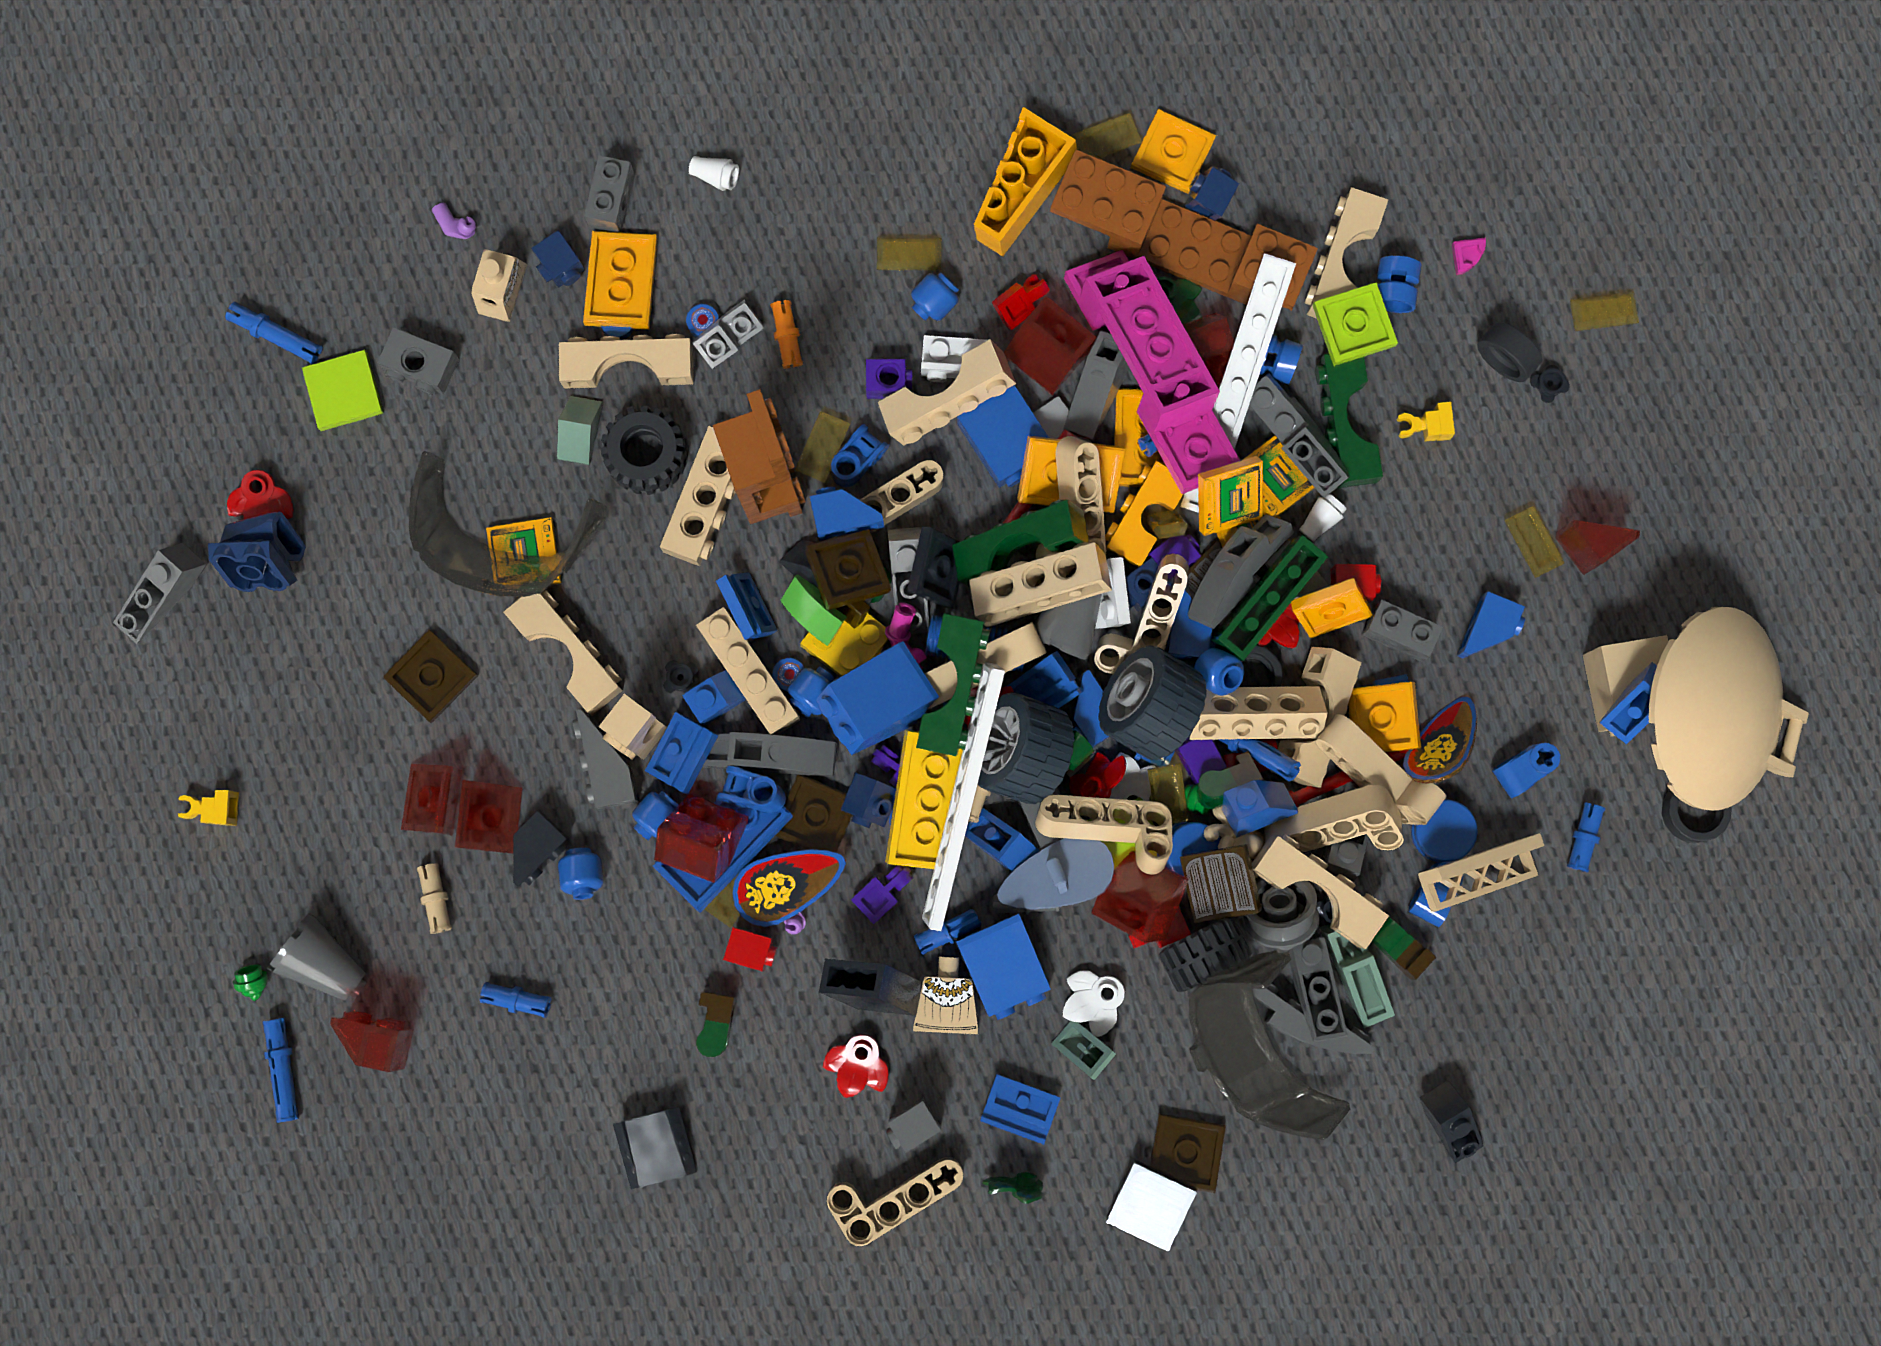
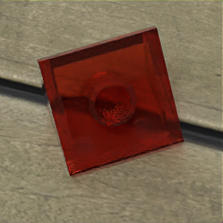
M1573 520L1556 532L1555 539L1581 573L1585 575L1640 537V530Z
M411 764L401 830L453 836L462 770L447 765Z
M462 780L455 848L513 854V835L518 831L522 788Z

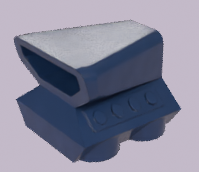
M271 512L226 524L220 542L208 543L209 561L230 588L234 587L243 592L255 591L257 587H265L273 591H283L287 586H291L298 580L289 561H300L306 548L282 512Z

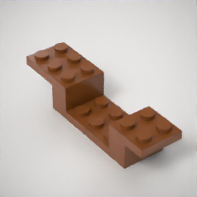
M1075 150L1050 207V212L1110 236L1107 248L1113 251L1123 250L1126 256L1133 259L1144 256L1152 267L1191 281L1196 285L1245 305L1248 303L1264 253L1296 263L1282 307L1292 311L1318 248L1258 223L1252 236L1163 200L1166 186Z
M760 389L747 393L752 412L712 425L735 492L750 525L788 512L790 517L802 514L800 504L805 503L804 495L798 478L791 479L790 474L795 472L794 464L771 398L764 400Z

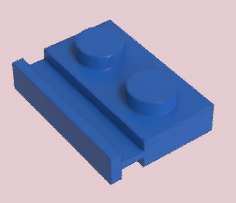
M750 573L725 575L716 581L744 640L767 637L778 631Z
M1058 651L1007 685L1011 686L1016 693L1057 708L1062 707L1084 691L1075 682L1074 679L1076 677Z
M675 712L645 771L666 784L675 787L680 792L689 794L719 735L683 714Z
M996 1074L980 1121L1044 1145L1060 1097Z

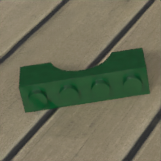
M1324 354L1319 365L1315 367L1317 384L1323 385L1324 397L1320 398L1322 416L1328 417L1329 428L1325 430V437L1350 475L1338 487L1344 488L1378 483L1383 477L1379 447L1377 444L1360 438L1351 428L1347 418L1349 398L1361 390L1368 382L1365 359L1361 357L1333 366L1330 354Z
M1057 500L1052 502L1047 508L1026 512L1019 519L1009 523H999L989 531L965 537L964 541L952 545L958 581L970 587L969 580L980 577L982 573L1006 569L1013 554L1030 543L1040 542L1051 552H1064L1073 549L1079 543L1089 542L1083 509L1069 500Z
M949 614L943 615L937 648L946 653L952 660L957 672V687L952 699L943 708L923 714L916 748L957 756L959 749H966L969 730L963 729L966 716L972 717L976 697L970 696L973 682H980L983 663L977 662L979 650H986L990 630L984 629L985 622Z

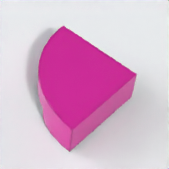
M1486 238L1460 240L1452 243L1456 275L1466 273L1474 265L1476 266L1485 251Z

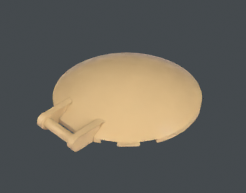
M1711 607L1712 609L1706 612H1697L1689 617L1681 625L1683 630L1677 639H1670L1667 643L1653 678L1649 702V723L1655 724L1656 742L1651 744L1658 769L1664 770L1669 779L1668 788L1676 797L1689 806L1704 810H1722L1744 799L1759 783L1766 770L1781 776L1794 777L1796 767L1793 766L1802 725L1807 723L1809 713L1783 700V685L1779 662L1773 645L1760 624L1753 617L1739 609ZM1783 718L1789 720L1779 759L1774 754Z

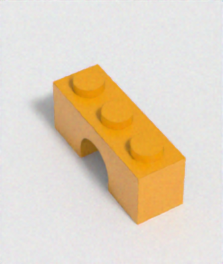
M1158 461L1153 464L1152 468L1145 465L1136 481L1141 484V487L1135 496L1129 493L1120 509L1125 514L1119 525L1113 522L1105 534V539L1108 541L1106 549L1119 557H1123L1124 560L1138 568L1144 563L1157 540L1141 524V514L1144 508L1148 505L1158 504L1173 511L1183 495L1168 468Z

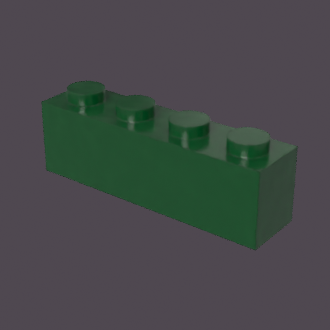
M1305 536L1294 537L1257 582L1256 586L1212 637L1211 641L1221 649L1244 661L1328 556Z

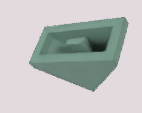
M574 396L569 397L558 419V460L590 465L603 402Z
M1070 1021L1051 1043L1093 1080L1097 1078L1116 1055L1081 1024Z

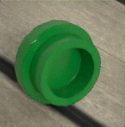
M1198 784L1183 786L1182 792L1184 793L1183 797L1187 809L1194 814L1199 812L1202 815H1206L1210 809L1205 808L1198 802Z
M259 964L244 966L234 972L235 979L233 980L234 989L241 992L243 996L250 997L251 1000L256 1001L260 998L262 991L267 985V972L262 971V967Z

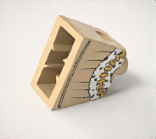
M487 249L483 251L471 292L478 314L510 322L527 267L526 263L510 255ZM489 300L494 301L496 304L489 303Z
M939 957L938 977H924L913 1031L978 1034L972 979L958 978L959 958Z

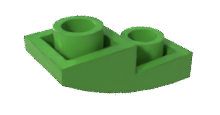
M797 574L780 601L808 632L828 646L847 616L835 608L826 610L819 589Z

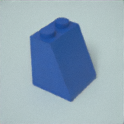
M902 641L828 684L816 701L822 714L828 718L837 732L840 742L853 755L912 727L939 698V695Z
M1019 914L956 941L988 1017L995 1015L997 1020L1015 1013L1014 1006L1026 1001L1027 1005L1031 1006L1046 999L1044 992L1051 990Z

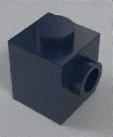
M1211 167L1204 173L1198 172L1189 186L1192 193L1184 207L1215 221L1222 217L1239 183L1233 180L1232 175L1222 168Z
M559 230L531 248L540 262L536 268L547 283L553 280L558 288L562 285H572L581 277L580 273L585 271L580 260Z
M1153 558L1149 559L1125 578L1129 609L1134 606L1139 612L1145 607L1158 569V564ZM1168 578L1167 585L1171 586L1172 582Z
M855 773L841 810L853 815L851 822L866 828H870L871 823L885 828L894 805L896 788Z

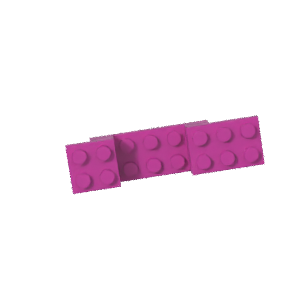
M1121 250L1065 271L1064 280L1092 331L1107 326L1138 382L1143 396L1137 413L1181 494L1198 488L1199 473L1240 461L1212 411L1220 390L1146 258L1142 256L1129 261L1124 251Z

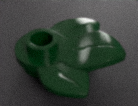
M1158 277V282L1183 326L1200 324L1203 318L1193 300L1199 296L1202 289L1186 279L1173 281L1168 277Z
M1021 1172L1014 1178L989 1177L982 1181V1184L988 1185V1194L1010 1191L1013 1197L1024 1204L1032 1203L1043 1197L1041 1192L1043 1190V1182L1037 1179V1175L1033 1173Z

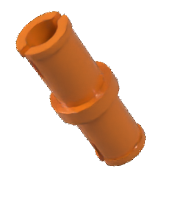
M783 300L784 304H781V301H776L770 305L776 326L774 338L775 341L779 342L782 366L784 369H789L792 364L793 368L802 366L803 361L797 339L800 333L799 328H795L791 300Z

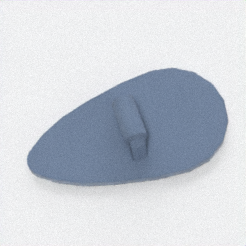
M1061 839L1018 866L1005 879L998 890V899L1003 905L1028 910L1056 908L1094 899L1102 894L1112 882L1114 873L1112 854L1101 841Z

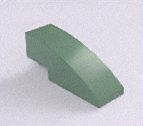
M1331 923L1320 927L1331 958L1362 1027L1366 1028L1395 1016L1374 956L1369 952L1368 947L1363 949L1355 946L1330 928Z

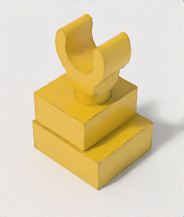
M1451 402L1437 403L1434 411L1425 412L1421 418L1414 417L1409 413H1403L1396 419L1398 422L1406 421L1410 424L1409 430L1399 433L1398 436L1400 438H1408L1413 433L1420 432L1421 430L1424 433V441L1451 440L1455 434Z
M215 790V798L202 797V801L188 795L180 796L179 800L190 802L191 809L187 813H178L177 816L184 819H193L199 814L201 815L200 823L237 826L239 792Z

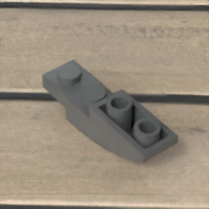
M1270 374L1262 378L1255 386L1249 405L1284 445L1282 450L1322 497L1325 498L1349 478L1350 475L1327 438L1296 398H1290Z
M1265 514L1252 529L1241 526L1219 552L1201 581L1187 613L1189 619L1214 629L1256 586L1253 575L1294 533L1291 523Z
M730 732V734H718L719 736L702 767L726 769L727 766H734L744 770L767 771L769 773L834 776L837 743L755 733Z
M1261 979L1259 983L1251 980L1244 989L1246 994L1271 1010L1264 1022L1295 1040L1331 1051L1352 1054H1372L1375 1047L1368 1043L1370 1037L1354 1026L1351 1030L1346 1028L1347 1037L1313 1042L1302 1007L1298 1002L1291 998L1288 1002L1282 1000L1276 995L1279 990L1264 979Z

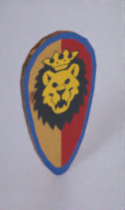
M1460 697L1436 714L1420 733L1421 749L1408 750L1404 758L1403 766L1408 777L1415 782L1425 784L1438 783L1453 777L1464 768L1472 753L1477 733V711L1471 698Z
M803 850L773 855L754 861L743 868L735 879L732 892L734 905L740 915L751 924L764 927L780 924L797 915L827 893L839 880L846 868V859L839 853L827 850Z

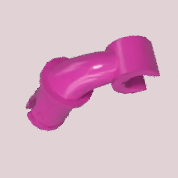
M898 603L895 606L891 624L885 629V635L889 639L891 647L903 641L919 665L927 657L921 649H912L908 643L911 637L909 630L916 610L910 604Z

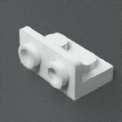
M924 335L921 376H926L927 380L931 382H946L947 378L956 379L961 368L962 355L988 340Z
M1123 557L1107 559L1112 591L1102 593L1095 629L1119 627L1131 623Z

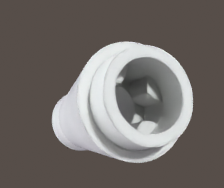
M694 156L689 165V174L704 180L721 191L726 189L732 190L738 181L739 166L733 164L731 159Z
M1331 494L1325 498L1318 497L1299 530L1312 542H1315L1320 535L1344 518L1342 514L1347 509Z

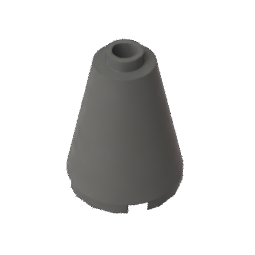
M1073 568L1066 578L1071 577L1077 568ZM1102 594L1041 611L1033 621L1041 641L1047 645L1051 644L1060 648L1059 650L1086 660L1091 652Z
M310 913L302 920L298 929L289 937L267 967L273 973L344 1001L349 996L355 999L367 984L362 979L365 975L364 970L316 917Z

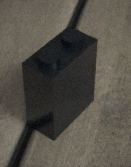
M825 958L819 993L857 1010L916 1016L922 982L886 964Z

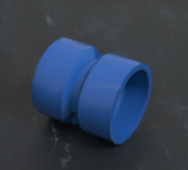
M1386 256L1379 260L1377 279L1381 283L1377 285L1386 311L1409 313L1416 309L1418 290L1414 286L1420 281L1421 262L1405 256Z
M1272 334L1259 375L1269 372L1275 380L1289 385L1303 345L1288 339L1278 342L1277 336ZM1268 352L1276 353L1274 361L1266 358Z

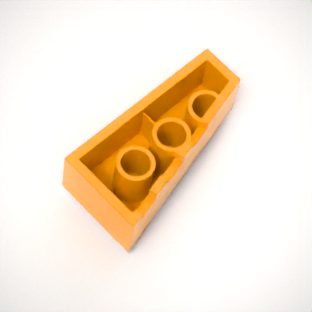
M1024 107L1020 113L1017 127L1009 139V146L1003 160L998 165L993 184L989 187L974 222L977 240L1002 257L1064 176L1073 154L1077 150L1074 138Z

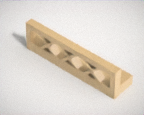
M1541 834L1521 838L1418 873L1430 911H1439L1538 876L1530 851L1544 846ZM1519 855L1525 873L1519 874L1510 868L1514 856ZM1490 864L1500 870L1496 883L1485 877ZM1464 873L1475 879L1471 892L1460 886ZM1441 882L1449 887L1445 901H1439L1434 883Z

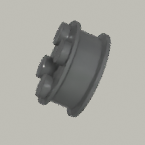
M1261 877L1255 880L1262 911L1244 916V924L1249 936L1263 946L1280 950H1290L1294 946L1307 941L1315 933L1319 924L1317 894L1309 881H1298L1284 889H1278Z

